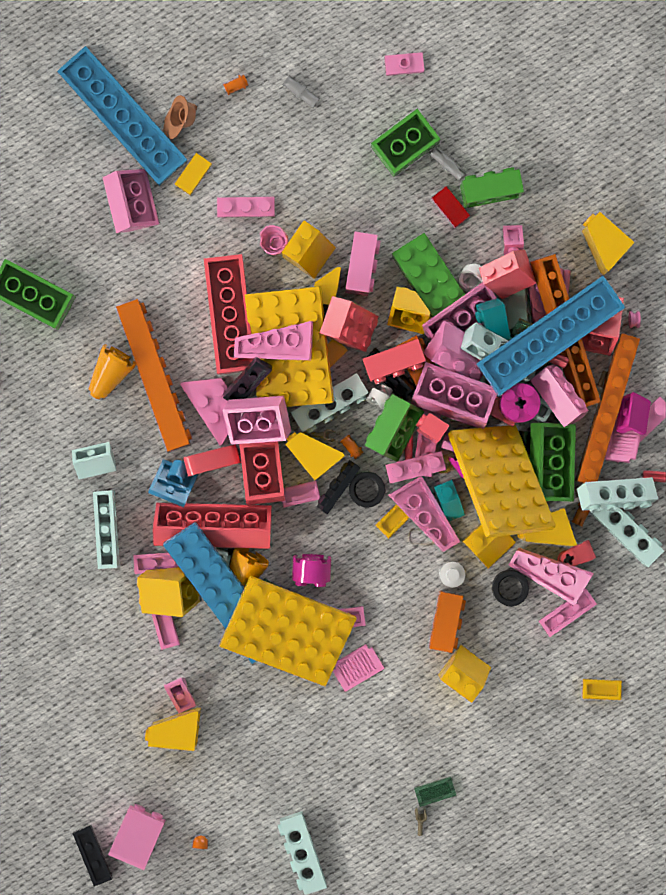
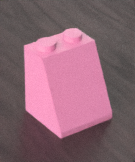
M138 804L130 805L108 855L144 870L166 821L162 819L163 815L157 812L148 813L143 806Z

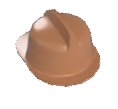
M177 96L165 117L163 133L169 139H174L179 135L182 128L193 125L197 106L187 102L184 96Z

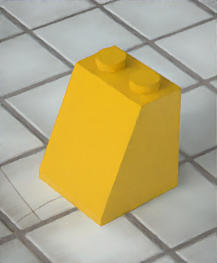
M601 212L597 215L592 214L583 223L585 228L582 230V233L600 273L604 276L635 242Z
M303 221L282 251V256L285 260L315 279L336 247L318 229Z
M301 432L291 434L287 438L288 442L285 444L314 480H317L345 456L342 452Z
M557 508L550 511L556 525L553 530L517 534L518 538L526 542L565 546L577 545L565 508Z
M180 567L146 570L137 577V587L139 588L140 595L139 604L142 613L183 617L200 603L198 591Z
M460 644L438 676L441 681L472 703L484 688L491 667Z
M201 707L153 722L146 729L145 741H148V747L195 751L198 742Z

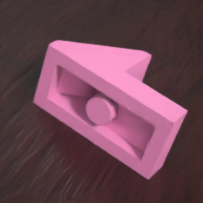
M180 678L164 685L178 713L196 706L185 678Z

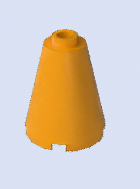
M104 344L100 350L88 388L91 391L90 395L98 400L106 398L137 365L135 361L131 363L129 361L130 356L113 346L110 349L106 348L107 344Z
M235 548L229 568L245 588L250 575L259 578L268 568L269 561L258 552L255 554L248 552L250 548Z

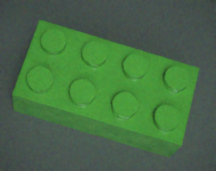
M425 233L392 253L395 263L412 289L416 291L429 309L432 318L465 295Z
M4 259L0 267V300L59 330L76 296Z
M531 423L530 462L546 501L574 502L576 424L563 427L562 424Z

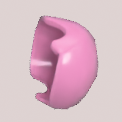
M275 225L266 226L259 234L261 248L267 254L273 256L282 254V251L289 242L288 235L283 228Z

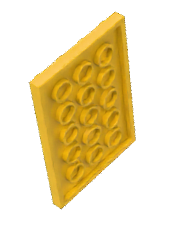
M321 286L245 294L247 319L250 324L251 334L313 321L311 361L261 359L272 365V371L256 387L257 398L284 396L286 407L333 403L334 397L327 336L320 333L325 319Z
M507 425L485 427L484 429L451 430L448 433L486 538L553 530L556 527L516 425L513 427Z
M250 575L219 646L326 687L357 618L354 615Z

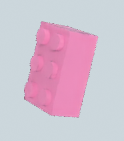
M354 232L345 293L368 296L369 292H373L375 279L371 278V275L376 273L378 261L374 259V255L379 254L381 242L377 240L378 235Z
M284 396L228 400L223 409L230 444L286 441L291 432Z

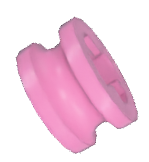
M629 311V328H633V326L640 328V311H636V313Z

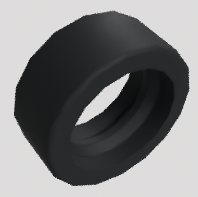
M369 471L361 472L350 482L349 494L353 502L358 506L364 508L374 507L384 498L385 484L376 473ZM362 479H372L378 485V494L371 501L361 500L356 494V485Z
M502 571L493 580V596L505 606L513 607L520 605L525 601L529 593L528 580L518 571ZM506 577H515L521 583V593L515 599H506L500 594L499 585Z

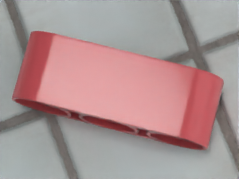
M236 444L183 458L188 476L241 463Z

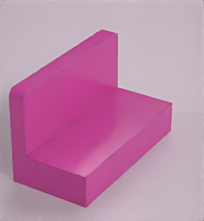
M635 392L623 396L619 408L616 431L623 434L632 430L640 435H645L651 401Z

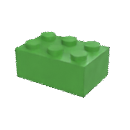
M417 108L371 143V148L391 175L395 177L438 145L440 138Z
M514 167L503 169L502 173L495 174V171L486 172L482 177L470 175L465 177V180H462L460 185L465 209L517 199L524 193L520 169L514 170Z
M392 394L386 400L382 414L377 417L373 431L368 434L365 446L398 462L417 427L415 425L425 411Z

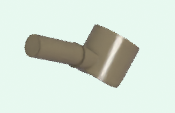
M606 371L602 372L598 385H596L599 396L603 392V382L607 375Z
M326 429L324 432H310L308 434L309 437H320L331 442L336 440L329 438L330 433H336L330 429Z
M416 808L415 817L418 821V836H422L423 822L427 820V813L424 808V812L418 814V809Z

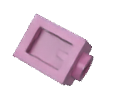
M522 225L503 226L504 255L513 251L523 250Z

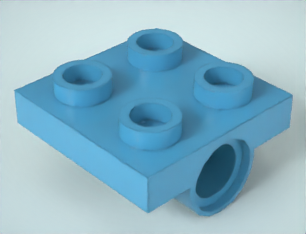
M163 459L148 493L184 507L198 474L188 476L185 463L181 460H174L172 463Z

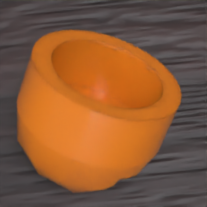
M197 836L193 840L192 848L208 849V840L205 836Z

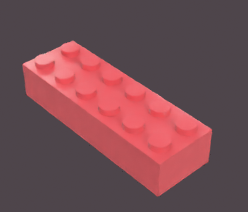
M238 254L204 258L217 374L243 372L253 361L252 358H234L235 338L251 335L245 302L247 287L243 256Z
M156 503L153 522L154 546H163L165 541L196 522L214 547L270 549L272 505L186 503L184 507H181L174 503Z

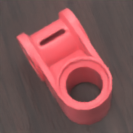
M586 540L559 553L557 561L577 566L595 559L596 555L590 541ZM566 556H571L569 563L564 562Z

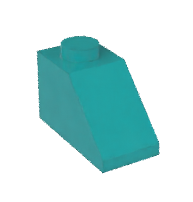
M498 298L477 304V312H475L477 322L502 338L510 340L505 304Z
M453 480L433 487L448 522L465 515Z

